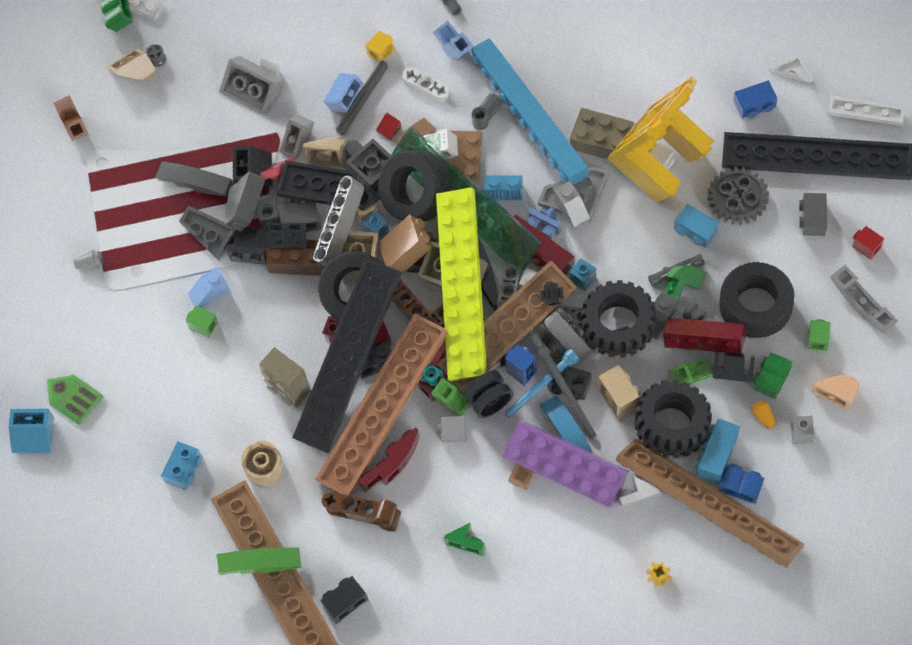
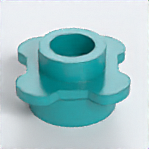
M429 365L424 370L421 381H426L431 386H436L443 372L441 369Z

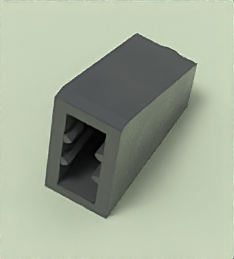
M249 171L229 188L225 225L241 232L251 223L265 182L264 178Z

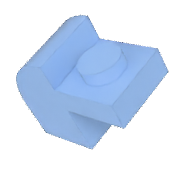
M448 20L432 32L444 46L442 49L454 59H458L473 47V44L463 32L458 34Z

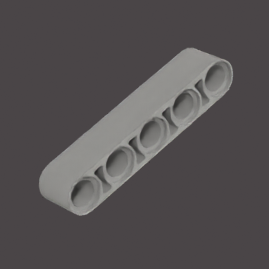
M350 176L343 177L339 183L314 252V260L324 266L342 253L364 192V185Z

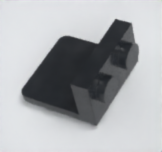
M246 227L241 232L236 230L233 245H228L226 250L230 261L266 265L268 229Z

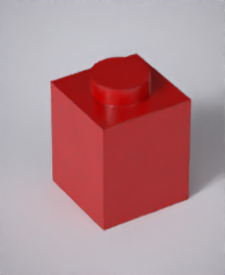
M865 226L854 234L852 247L871 260L882 248L885 238L868 226Z

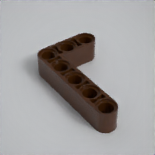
M400 279L392 301L408 320H411L414 313L420 312L422 313L421 317L445 328L444 319L440 318L444 315L443 304L430 313ZM404 299H410L408 303H402Z

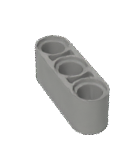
M558 308L544 320L549 331L567 350H573L580 361L596 350V348L593 349L589 345V341H586L582 328L564 309Z

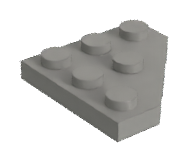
M593 166L588 168L589 177L573 185L590 216L588 222H591L610 175L609 171ZM560 181L553 185L544 186L537 202L538 206L546 209L553 207L556 212L563 214L554 201V190L566 182Z

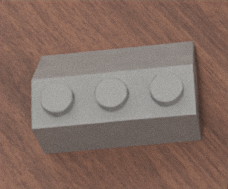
M238 56L229 59L219 92L266 115L280 95L285 78Z

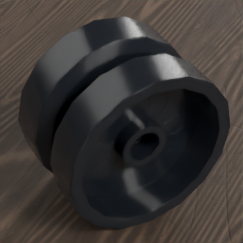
M497 370L488 371L480 375L464 390V398L470 405H473V410L479 418H487L502 410L514 396L509 385L503 384L504 379Z

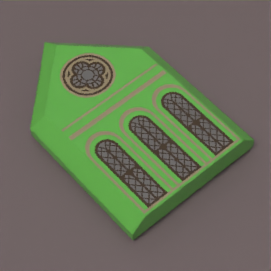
M75 375L47 379L49 404L78 425L81 424L103 397L101 393Z

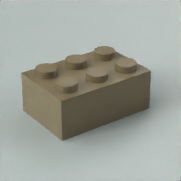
M581 107L570 136V144L575 151L607 159L632 129L634 122Z
M431 241V249L426 253L417 277L442 287L440 246L438 243ZM479 258L482 282L488 263Z
M275 347L259 363L261 374L265 378L264 382L267 384L266 388L274 395L276 393L279 394L281 400L288 406L292 404L297 408L311 392L304 369Z

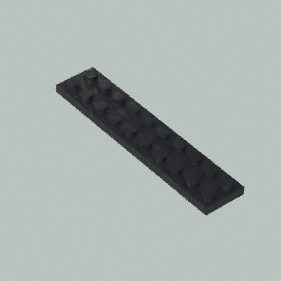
M724 132L722 168L734 169L737 167V169H742L745 167V170L911 180L912 143Z
M365 258L293 434V439L329 453L401 278V271Z

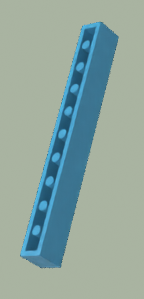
M488 38L472 47L471 60L473 64L479 66L480 72L485 79H489L490 86L494 91H498L503 104L507 103L512 116H516L519 119L521 128L528 131L530 140L533 143H537L540 153L543 156L546 155L549 159L548 162L551 168L558 171L560 180L563 183L570 181L572 185H575L589 177L588 166L492 40Z

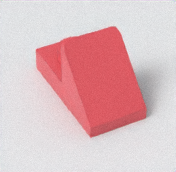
M292 157L287 159V161L296 162V159ZM285 160L260 173L261 177L265 180L270 178L271 181L276 179L279 185Z

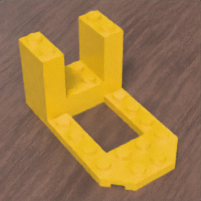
M692 76L654 102L607 158L656 203L673 197L679 190L677 186L681 183L678 178L650 154L656 147L655 143L658 139L661 140L663 138L689 163L695 159L698 161L702 156L705 157L712 148L710 146L714 142L712 138L679 110L681 106L683 107L690 100L689 96L695 90L694 87L697 81Z

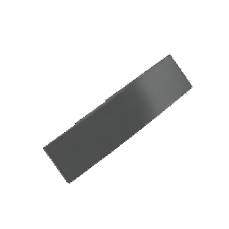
M162 161L156 174V178L159 181L172 182L177 187L191 188L196 193L226 196L233 182L230 178L209 171Z

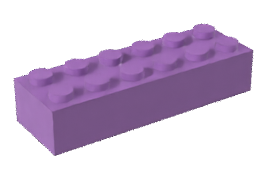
M518 420L502 456L607 507H614L630 471L524 420Z

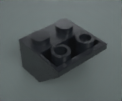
M253 146L232 147L234 184L249 171L261 177L260 173L272 167V153ZM270 178L266 179L263 188L273 187V181Z

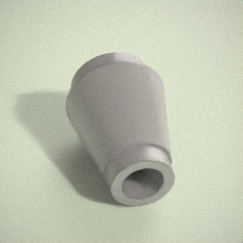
M92 250L74 259V266L77 270L99 268L100 265H103V258L99 250Z

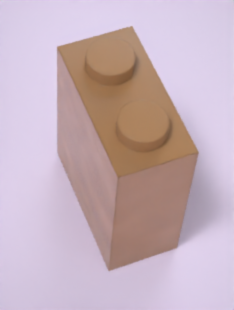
M412 215L407 216L378 242L385 265L402 273L431 249L430 238L426 233L424 222Z

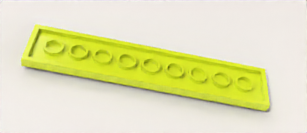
M472 187L436 194L445 329L448 330V334L445 337L448 381L451 382L477 378L487 372L475 189Z

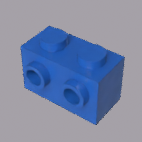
M767 80L735 91L733 101L741 119L746 117L752 118L758 113L769 112L776 108L777 96L770 81Z
M518 344L514 349L510 348L505 355L507 373L525 386L537 373L536 358L527 347L522 348Z

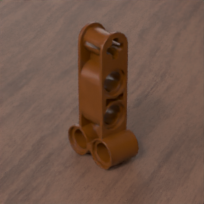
M328 492L322 497V505L330 515L379 525L380 528L390 532H395L397 529L401 511L396 509L397 504L392 501L383 499L377 502L335 492ZM355 505L352 510H347L349 506ZM369 509H373L371 514L366 515Z

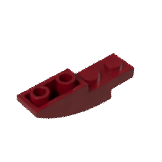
M416 427L412 430H407L397 442L393 441L385 450L387 459L380 460L373 470L366 471L361 476L359 483L365 493L380 481L387 486L408 464L420 438Z

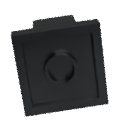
M715 352L713 378L753 383L755 356L751 355L749 369H744V353H725L724 366H718L719 352Z

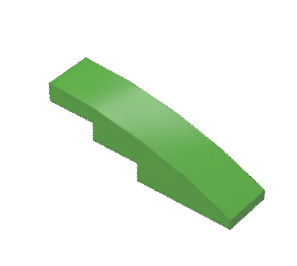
M299 547L253 549L217 554L219 575L238 572L241 575L255 572L264 574L302 568Z

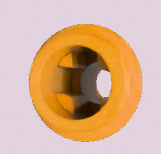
M764 399L750 407L753 411L752 414L767 430L777 424L768 402H765Z

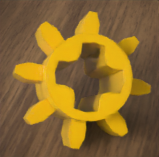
M653 562V568L647 569V574L651 575L647 581H652L655 588L661 584L665 587V581L671 580V576L667 574L671 568H665L663 562L657 565ZM658 572H662V575H660V577H656V574H658Z

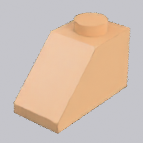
M841 374L815 382L812 393L849 409L858 391L860 382H857L852 376Z

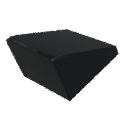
M363 184L364 192L359 203V208L362 211L381 199L370 185Z

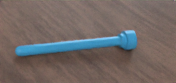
M569 349L563 354L564 357L557 365V368L562 372L567 366H574L580 359L573 350ZM549 372L506 410L505 416L507 418L512 417L554 379L552 373Z

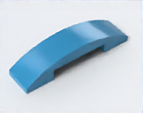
M557 396L539 405L562 439L593 453L577 423Z

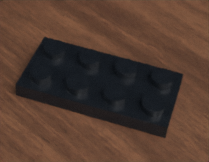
M285 160L277 189V196L332 205L341 179L345 176H350L357 180L358 172Z

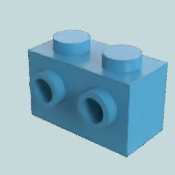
M177 441L161 474L164 482L186 490L187 486L194 479L193 473L196 467L198 468L202 462V455L199 449Z

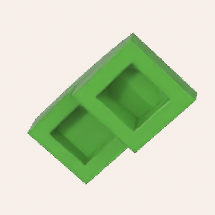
M705 356L689 364L684 362L668 370L671 379L679 380L678 383H684L685 381L693 384L713 375Z
M441 378L432 391V396L454 415L462 416L470 404L457 391L458 388L444 378Z

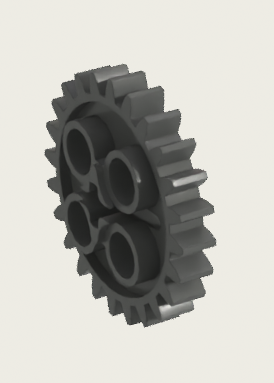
M735 167L734 172L727 168V174L721 171L720 177L715 176V182H710L711 188H708L709 195L707 201H710L709 207H714L712 213H718V219L725 217V223L730 219L732 225H734L735 221L742 225L743 220L749 224L750 218L756 221L757 215L762 216V210L766 211V204L769 202V198H767L769 197V191H766L768 185H763V178L758 180V173L752 175L751 169L746 173L745 167L741 171H738L737 167ZM740 184H746L748 186L742 187L740 186ZM728 189L730 192H723L722 190ZM739 197H741V205L743 206L744 210L740 206ZM747 200H753L754 202L749 203ZM735 205L736 208H730L729 206Z

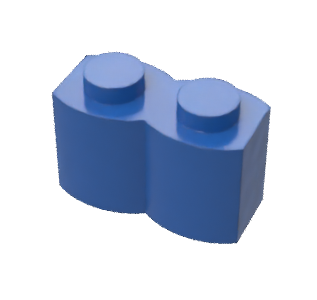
M726 465L718 490L726 495L756 504L765 478L756 471L746 472L739 465Z

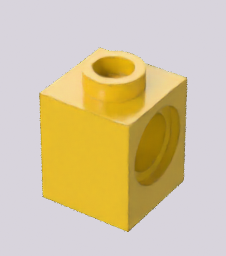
M380 30L365 45L367 55L377 62L384 61L395 49L393 38Z

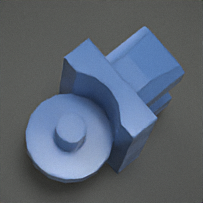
M550 207L548 211L542 208L540 212L533 208L530 209L527 223L536 229L539 225L544 227L541 233L550 239L555 234L559 235L561 232V223L557 221L559 216L554 214L555 208Z

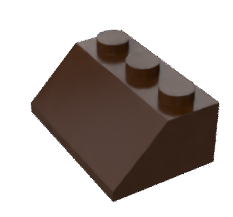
M306 240V248L268 249L266 258L268 272L273 274L321 276V272H323V268L326 266L314 260V252L319 240Z

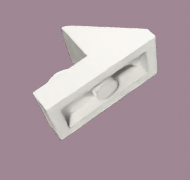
M632 476L636 492L633 493L632 489L622 492V497H619L618 501L621 506L658 494L660 491L645 481Z

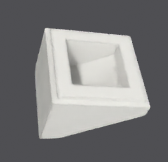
M262 56L260 66L279 75L281 72L279 63Z

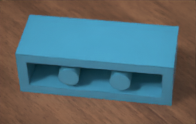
M719 418L715 425H711L708 433L711 437L709 441L705 440L702 447L704 454L702 458L698 457L695 468L698 469L697 477L716 484L720 483L739 435V425Z

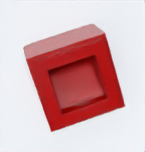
M387 112L376 131L388 140H391L402 128L401 122Z

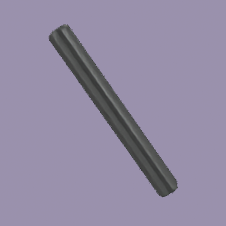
M383 60L378 62L354 99L348 112L345 113L337 125L336 132L338 134L345 135L387 70V62Z

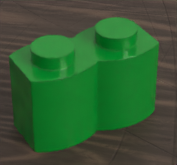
M101 0V11L105 19L104 24L109 30L117 33L133 22L128 0Z
M771 352L768 357L765 356L760 366L763 369L760 373L757 372L755 374L753 383L755 391L776 399L792 368V361Z

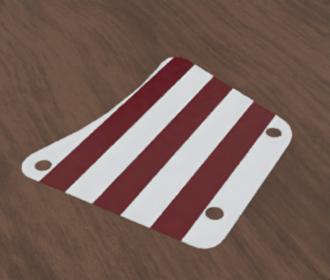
M271 130L261 131L219 144L174 151L99 149L94 151L88 157L86 164L99 248L103 258L104 281L107 287L114 290L127 289L210 271L216 267L219 269L241 263L230 261L226 250L218 261L179 222L188 206L225 222L228 193L226 196L196 193L191 188L177 187L172 182L159 181L156 178V174L162 161L202 169L233 180L232 147L253 146L272 153V166H274L280 144L279 135ZM98 158H106L108 161L107 166L98 168L96 166ZM262 188L259 200L268 198L270 188ZM256 209L252 221L247 227L261 228ZM235 236L233 237L229 245H233ZM140 266L143 269V274L140 277H133L131 275L133 267Z

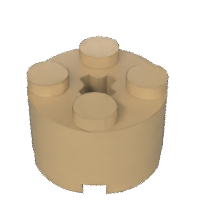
M258 441L256 444L249 445L242 454V467L247 478L252 483L259 486H272L281 477L284 463L278 449L272 443Z

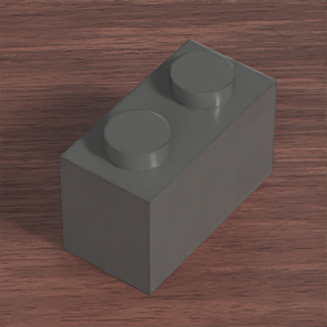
M803 193V199L799 200V211H802V217H799V228H802V235L826 236L827 193Z

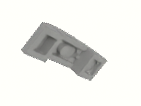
M846 265L831 275L832 281L850 305L877 330L885 333L898 322L886 307L882 308L857 282L858 277Z

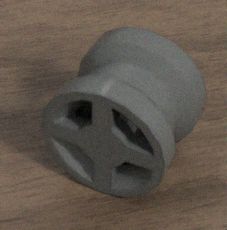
M157 44L147 48L146 54L153 66H162L166 61L163 48Z
M693 302L685 309L682 316L690 320H703L707 312L704 309L698 308V304Z

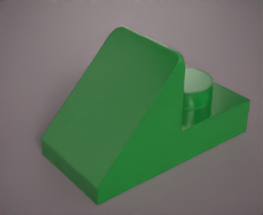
M471 523L446 534L444 537L445 545L481 556L485 552V543L477 537L469 538L472 529Z

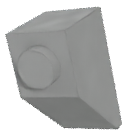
M300 115L289 119L279 152L290 158L295 157L297 159L303 150V144L307 143L310 139L314 122Z
M570 181L554 190V201L574 229L590 220V216L579 193Z

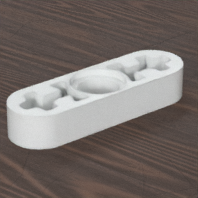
M408 67L403 71V81L406 85L438 102L448 100L450 93L446 84L414 67ZM425 81L431 83L428 88H423L421 84Z

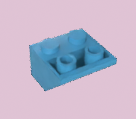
M10 409L8 428L12 454L51 453L54 416L49 409Z

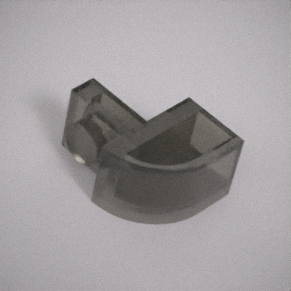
M540 322L527 334V337L532 341L530 337L537 333L544 346H547L551 352L549 354L552 360L560 363L567 349Z

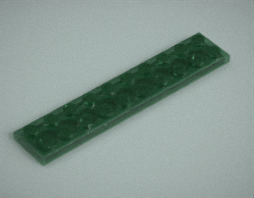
M409 127L391 155L393 156L406 150L433 153L448 168L451 177V191L471 187L475 189L478 238L517 273H522L543 243L417 130ZM415 169L411 172L410 176L424 188L423 178L420 172Z

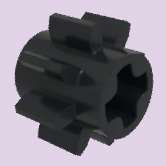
M557 283L544 285V290L540 291L542 302L546 301L547 306L560 304V299L564 298L563 287L558 288Z

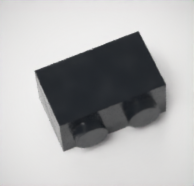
M351 576L342 579L334 590L324 593L320 602L337 624L369 599L366 592L354 577Z

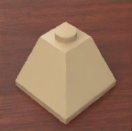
M137 48L107 67L109 71L116 75L138 80H147L153 76V72L157 71L147 54Z
M334 137L303 144L308 164L344 168L346 140Z

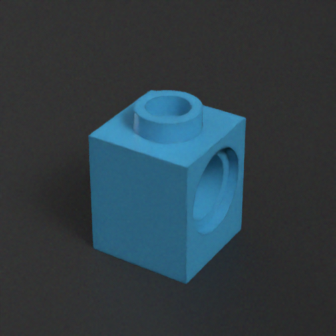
M375 210L361 222L363 232L378 233L380 240L390 232L388 221Z
M582 258L569 272L570 280L583 291H586L596 279V268Z

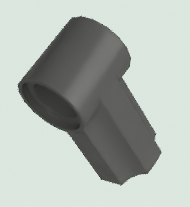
M490 93L479 107L472 110V124L475 129L483 130L487 128L489 120L503 104L499 96Z

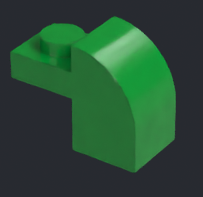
M679 265L672 268L668 272L667 277L673 280L667 285L666 294L679 301L685 286L691 289H700L707 272L688 265Z

